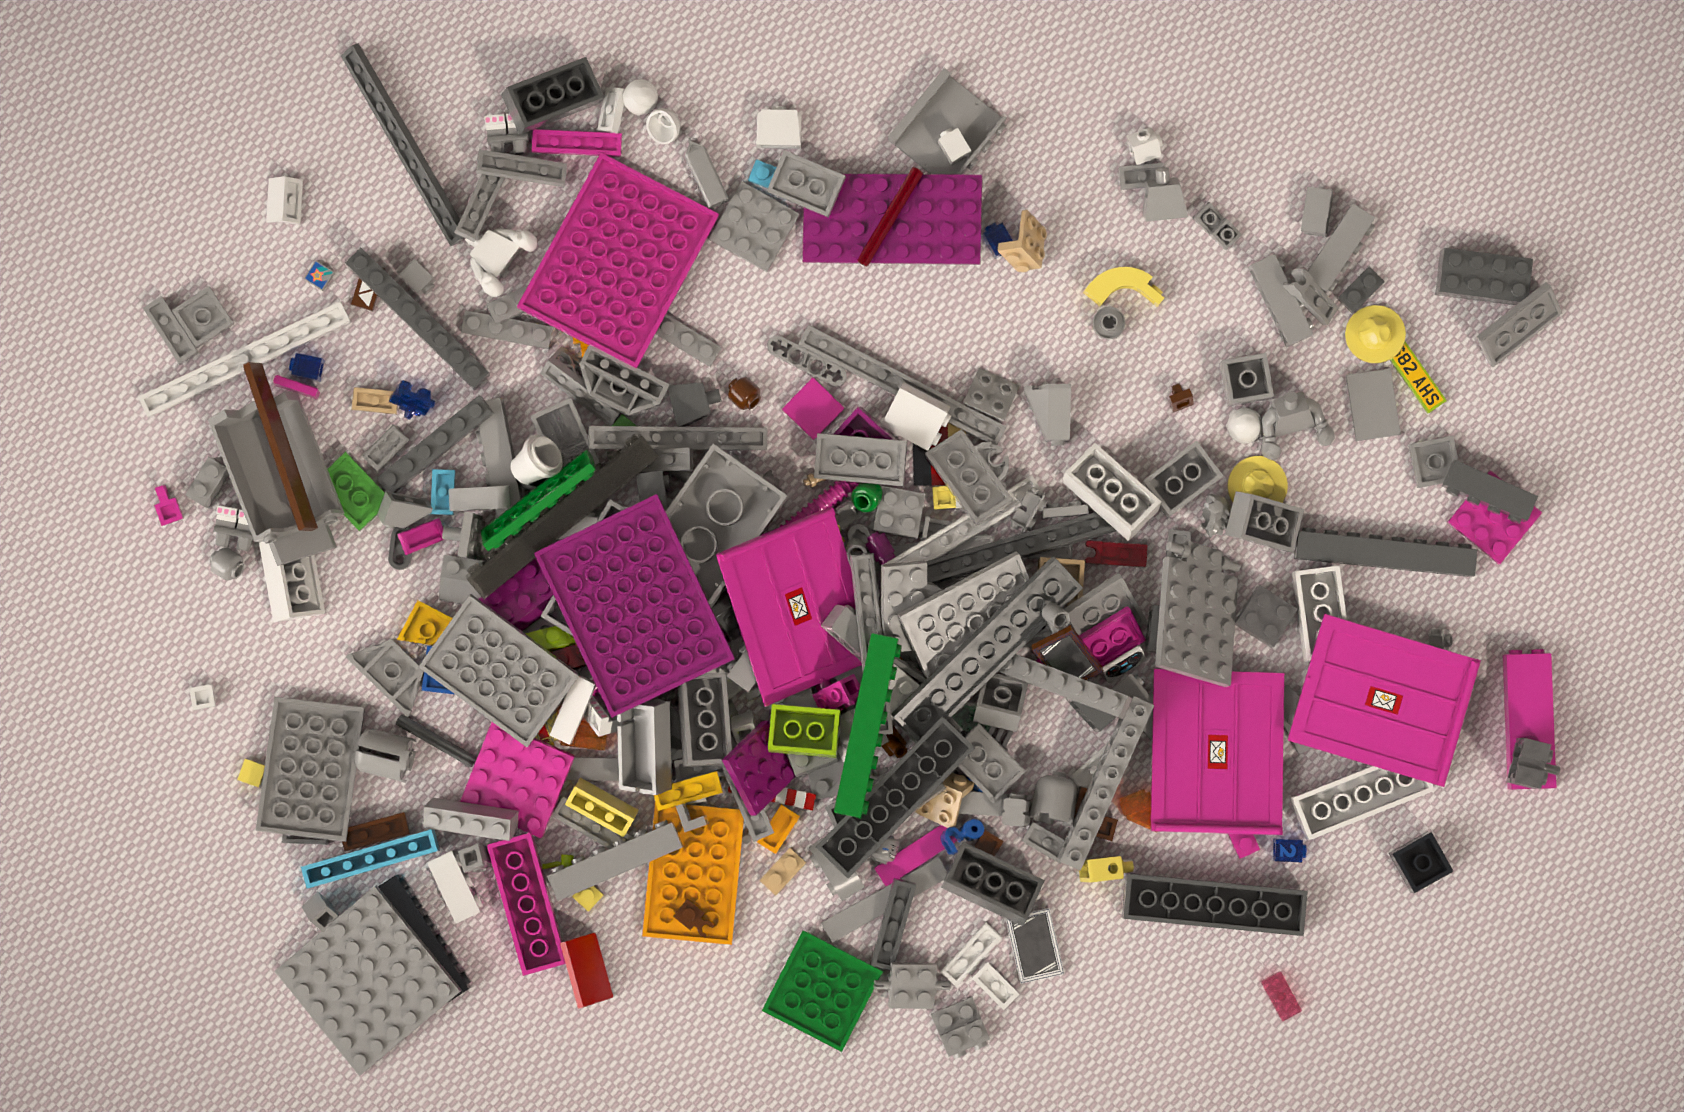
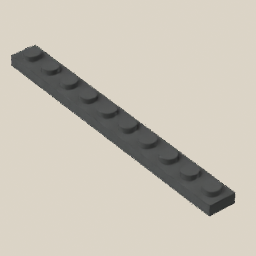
M359 43L351 45L341 55L343 61L450 246L458 244L464 239V237L454 233L460 222L458 214Z
M1096 512L926 561L927 582L936 584L978 572L1014 552H1018L1022 559L1117 530Z

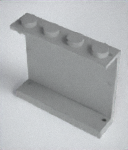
M943 68L890 133L888 140L930 174L962 175L967 168L972 170L979 160L976 157L981 151L985 153L993 144L990 141L995 134L999 136L1007 126L1004 124L1007 117L999 116L953 79L951 72ZM949 128H952V130L958 128L971 149V154L951 165L939 146L938 139L941 138L940 134Z

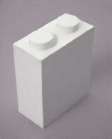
M903 382L881 426L929 450L931 445H937L942 435L938 433L941 426H947L952 416L948 414L951 406Z

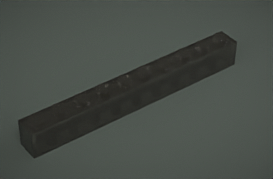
M633 434L624 441L626 445L620 450L618 448L614 449L607 455V461L602 465L600 462L595 465L596 470L591 478L586 481H580L571 493L563 494L559 497L558 502L554 506L543 509L537 519L522 525L519 533L515 536L510 534L505 538L502 547L498 550L492 549L484 556L486 560L480 565L475 563L467 570L469 574L466 575V579L483 599L535 558V552L554 543L659 457L641 434L637 436Z

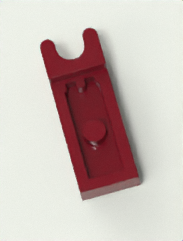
M1102 541L1085 542V546L1093 548L1096 553L1094 557H1087L1085 564L1146 568L1148 545Z

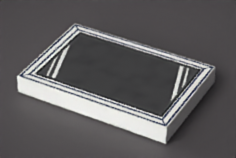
M1050 908L1032 911L1023 926L1006 919L1020 984L1064 974Z

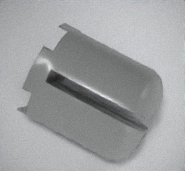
M368 729L359 738L358 746L400 756V759L396 760L368 752L356 751L354 757L356 767L361 772L405 783L407 780L403 778L406 770L411 771L416 751L412 750V743L417 742V740L375 729Z

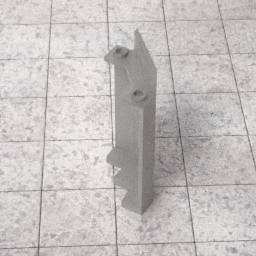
M283 392L274 397L318 526L313 531L298 530L255 401L239 410L224 409L208 419L255 542L269 544L277 566L337 548L329 525L337 522V518L345 514L298 392Z

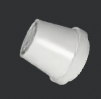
M533 435L525 441L521 451L511 461V471L519 482L526 485L543 478H551L562 469L561 452L557 445L543 435Z

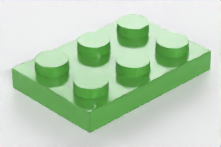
M345 452L328 468V472L345 513L343 515L361 531L377 516L385 492Z

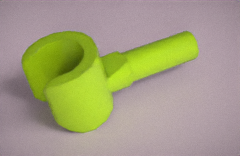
M561 854V861L542 864V868L544 870L560 865L564 867L572 866L571 861L574 860V856Z

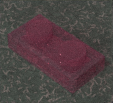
M1281 971L1260 981L1282 1022L1302 1012Z

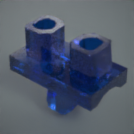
M402 380L397 385L396 390L390 395L389 402L398 405L399 409L405 411L404 418L410 420L413 415L425 416L428 410L435 406V400L431 399V391L420 388L414 393L411 391V383Z

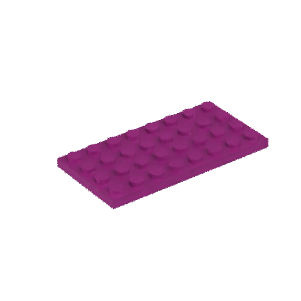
M843 174L846 178L829 218L804 208L802 262L860 264L857 261L858 257L908 174ZM923 174L870 264L981 265L983 176Z

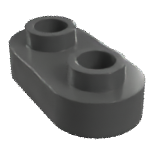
M408 526L405 528L395 527L391 533L388 561L397 570H404L411 564L412 553L405 555L397 535L411 529ZM403 555L404 561L398 563L396 560L397 556Z

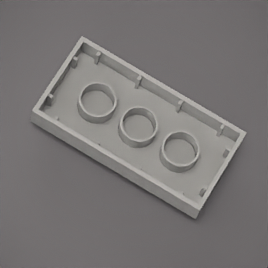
M714 444L710 447L666 511L711 608L726 588L716 554L763 535L789 498L788 495Z

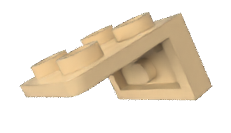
M1022 210L1019 239L998 243V252L1017 272H1028L1029 270L1042 268V260L1045 257L1044 242L1047 238L1045 227L1028 210Z
M952 772L943 781L946 789L916 810L917 814L947 828L956 826L962 798L970 793L974 787V782L968 780L965 776Z

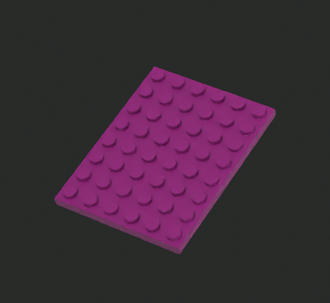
M658 494L534 553L611 718L735 659Z

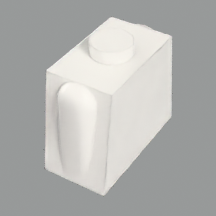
M785 106L761 109L757 114L756 147L801 149V114L797 110H786Z

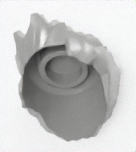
M1208 494L1206 503H1204L1205 508L1202 510L1205 523H1201V527L1206 530L1210 538L1215 534L1222 536L1223 530L1228 525L1231 506L1224 497Z

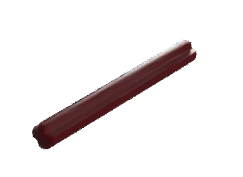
M916 167L911 168L858 257V263L865 267L869 266L922 177L923 172Z

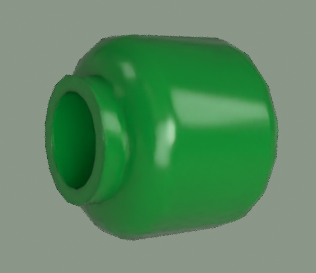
M860 482L851 494L853 505L861 512L873 511L882 500V487L879 484Z

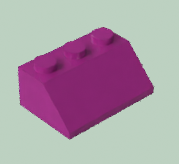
M862 406L857 407L834 433L836 435L898 440L886 428L882 427Z

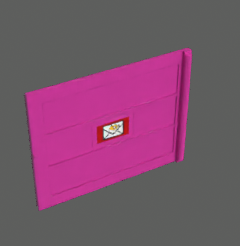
M833 507L813 513L716 554L765 707L862 665L857 657L821 627V624L835 605H849L856 610L852 571Z
M1324 614L1288 735V741L1445 787L1481 660Z
M1154 669L1151 831L1283 835L1284 673L1232 671L1231 686L1223 687L1165 669Z

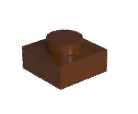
M984 829L983 835L978 838L973 847L995 857L1004 841Z

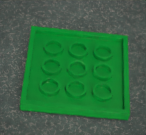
M803 930L762 1011L842 1052L874 990V980H879L883 971Z

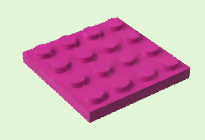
M491 722L460 802L519 811L518 829L527 833L532 832V835L542 838L575 755L537 738H534L531 744L526 747Z

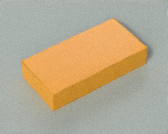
M781 804L770 821L774 833L757 842L776 854L800 816Z

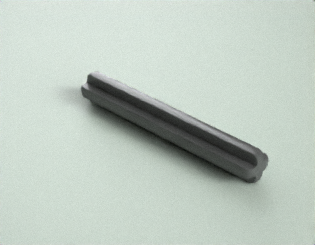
M404 715L398 717L396 721L397 726L469 767L475 764L477 757Z

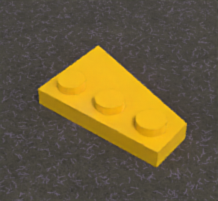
M417 600L397 640L433 646L453 618Z

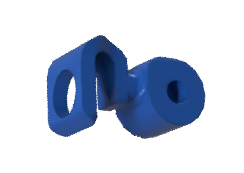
M972 819L961 825L959 830L955 827L947 828L941 834L940 840L948 854L954 855L958 853V850L950 836L955 837L959 843L964 839L974 841L983 835L984 826L981 821Z

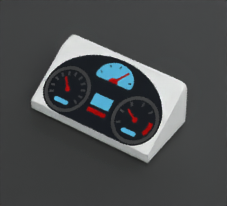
M1141 646L1134 647L1103 666L1104 672L1102 674L1107 682L1114 681L1146 661Z

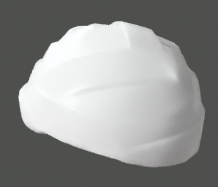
M644 79L632 81L627 85L623 93L625 107L631 113L637 115L649 113L655 108L658 101V93L655 86Z
M659 108L650 113L646 126L651 138L660 144L674 142L680 132V120L677 115L666 108Z
M1241 408L1234 411L1227 422L1229 435L1238 443L1243 444L1257 440L1263 432L1261 415L1250 408Z

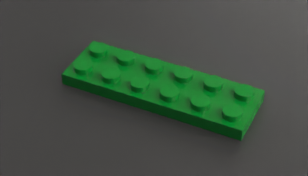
M585 450L564 466L558 474L548 478L481 529L482 545L486 550L489 551L492 548L500 547L504 543V539L510 534H517L522 529V525L537 519L543 509L554 506L558 502V498L563 494L571 493L576 488V484L591 478L596 470L591 453Z

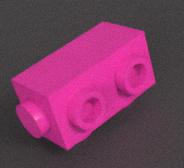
M852 674L812 696L818 708L841 711L844 709L843 704L847 708L857 703L856 698L859 695L860 684L855 675Z

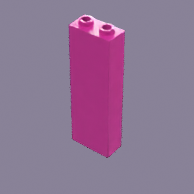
M1533 649L1531 654H1522V650H1509V654L1502 655L1507 776L1513 760L1512 755L1516 738H1527L1551 744L1550 750H1553V757L1551 762L1547 764L1556 766L1551 653H1545V649ZM1548 773L1545 786L1542 785L1541 789L1557 788L1556 775ZM1507 783V789H1510V790H1513V789H1531V788H1527V787H1523V786H1519V785Z

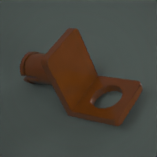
M892 724L893 734H886L889 742L881 745V747L889 757L895 755L897 758H902L908 752L905 746L907 743Z

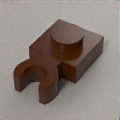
M689 899L683 903L673 916L690 931L696 926L698 933L702 937L707 936L702 931L703 925H709L711 928L714 927L710 920H703L701 918L705 912Z

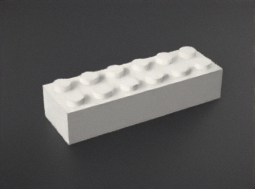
M1369 766L1292 796L1289 799L1305 839L1311 840L1433 792L1435 789L1431 783L1375 766Z

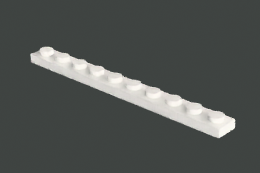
M340 301L147 392L138 398L147 417L150 418L245 373L243 365L248 362L264 364L351 323Z

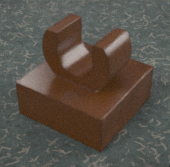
M1180 383L1171 386L1173 395L1169 396V402L1173 413L1194 405L1193 394L1190 388L1183 391Z

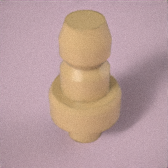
M808 474L807 479L803 480L804 486L810 485L812 488L817 483L827 479L814 478L813 474Z

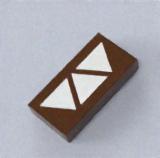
M359 278L351 305L373 312L378 296Z

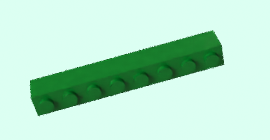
M871 633L834 813L862 818V814L867 815L869 801L865 799L867 791H872L874 779L870 778L872 769L876 770L879 756H875L876 747H881L883 740L880 728L881 724L886 725L888 712L884 711L886 702L890 703L893 689H889L890 680L895 681L897 673L894 661L895 657L900 658L902 645L898 644V638Z

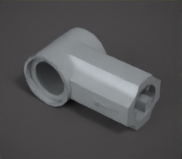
M1048 603L1043 608L1042 617L1048 622L1052 634L1071 625L1069 613L1057 603Z

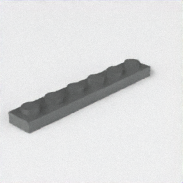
M478 395L376 477L385 491L396 493L492 416L494 412L483 397Z

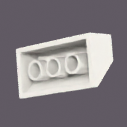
M259 542L273 621L281 622L324 614L325 608L315 555L277 566L269 544Z

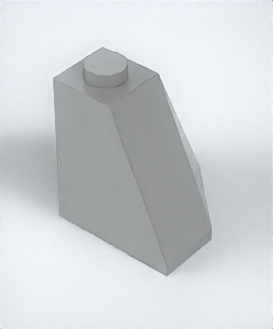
M1042 384L1038 388H1034L1033 385L1025 386L1024 394L1045 441L1051 442L1052 446H1064V442L1070 440L1071 384Z

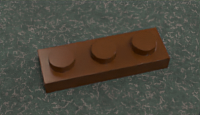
M402 812L348 827L347 841L342 842L344 851L411 834L406 813Z

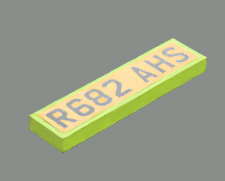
M1405 341L1400 352L1390 361L1426 413L1429 414L1447 400Z

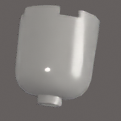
M1053 771V775L1041 777L1035 786L1029 818L1052 825L1054 820L1062 821V826H1073L1078 795L1076 784L1066 778V774Z

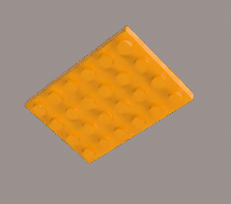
M655 803L652 831L656 829L654 825L667 820L668 824L673 822L684 847L649 862L642 937L732 945L744 824L740 809L686 805L691 820L707 815L709 824L685 832L676 806L658 811ZM687 899L705 912L701 917L703 920H710L714 924L713 928L709 925H703L702 931L707 934L706 937H702L698 933L696 926L690 931L673 917Z

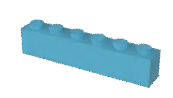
M431 829L302 866L301 870L306 888L308 889L440 851L435 830Z

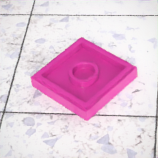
M812 377L782 408V411L810 438L815 440L817 433H822L845 408Z

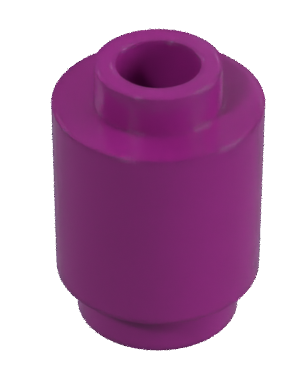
M877 531L866 538L868 543L865 546L870 554L874 553V560L876 563L879 562L880 566L896 557L894 554L895 550L884 533L880 535Z

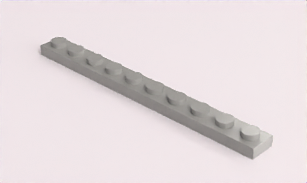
M810 325L807 326L798 343L799 346L895 396L903 382L951 406L948 414L952 416L948 423L985 442L998 445L1006 429V426Z

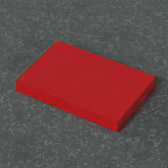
M596 932L561 942V949L578 1009L613 998Z

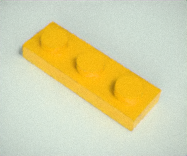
M718 771L672 783L671 790L653 796L657 810L660 811L723 793Z

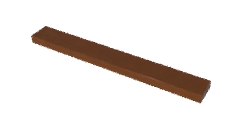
M248 362L243 365L298 530L313 531L318 526L263 364Z

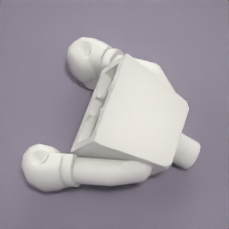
M496 228L493 231L487 230L483 237L478 234L475 242L465 239L467 243L474 247L470 253L472 257L470 264L474 275L480 281L484 292L492 297L500 296L503 293L504 286L499 279L521 249L531 252L537 247V238L531 232L514 231L512 229Z

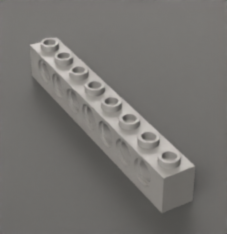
M1131 694L1129 697L1132 700L1124 719H1118L1074 818L1073 826L1070 827L1057 856L1060 862L1080 871L1154 707L1153 704Z

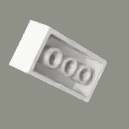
M1096 443L1064 474L1063 483L1128 541L1159 511L1162 501Z
M1340 566L1292 572L1303 661L1311 660L1324 614L1347 620Z

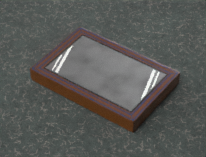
M1071 625L1031 645L1033 652L1044 665L1081 679L1088 680L1104 672L1103 666Z

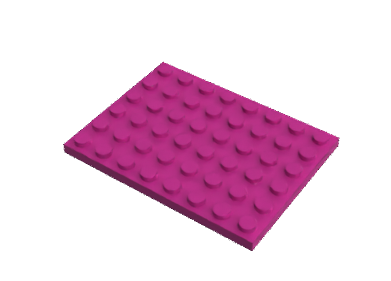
M600 153L520 299L517 308L637 369L715 225L719 214L615 159Z

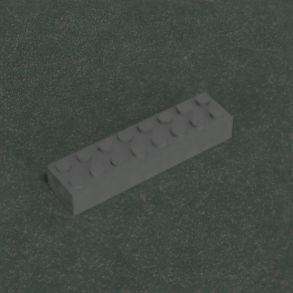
M942 716L872 788V791L867 793L865 799L869 801L867 815L862 814V818L846 815L816 848L849 879L971 754L975 747Z
M1125 873L1121 918L1304 936L1308 891Z

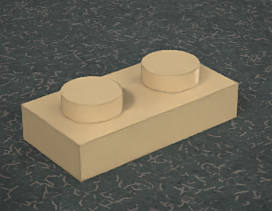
M354 387L352 410L397 415L399 392Z
M789 848L759 881L776 896L806 862Z

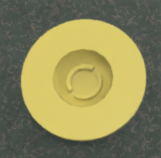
M1379 305L1367 306L1358 310L1349 319L1345 330V339L1349 350L1358 359L1368 363H1382L1394 358L1402 349L1406 337L1405 326L1400 316L1392 309Z
M1252 456L1243 459L1232 469L1228 478L1227 488L1232 502L1237 491L1283 503L1287 494L1288 483L1285 472L1278 463L1263 456Z

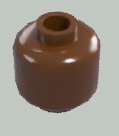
M747 377L735 378L730 382L728 398L741 410H751L757 406L761 400V392L754 382Z

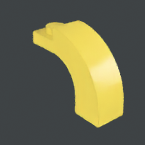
M1117 267L1101 273L1093 279L1083 292L1100 307L1113 292L1119 289L1135 290L1156 307L1164 299L1162 296L1163 292L1157 286L1148 285L1152 276L1132 267Z

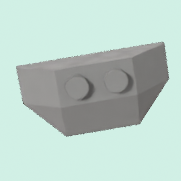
M590 344L579 363L588 395L628 416L660 405L670 384L638 368L636 369Z

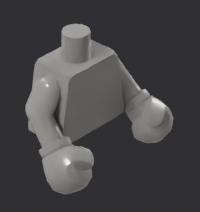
M1287 392L1285 396L1272 400L1271 408L1262 417L1263 436L1261 452L1263 457L1269 460H1277L1280 457L1282 450L1277 444L1276 437L1315 427V425L1318 442L1322 446L1330 445L1335 439L1332 427L1323 415L1320 404L1311 398H1305L1303 392Z

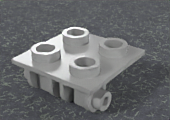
M979 368L963 403L967 407L979 410V413L981 411L984 412L986 416L989 414L996 418L997 421H1004L1019 385Z

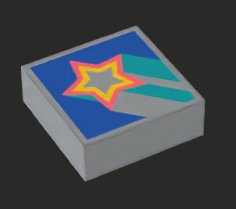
M315 260L304 280L324 291L335 272Z

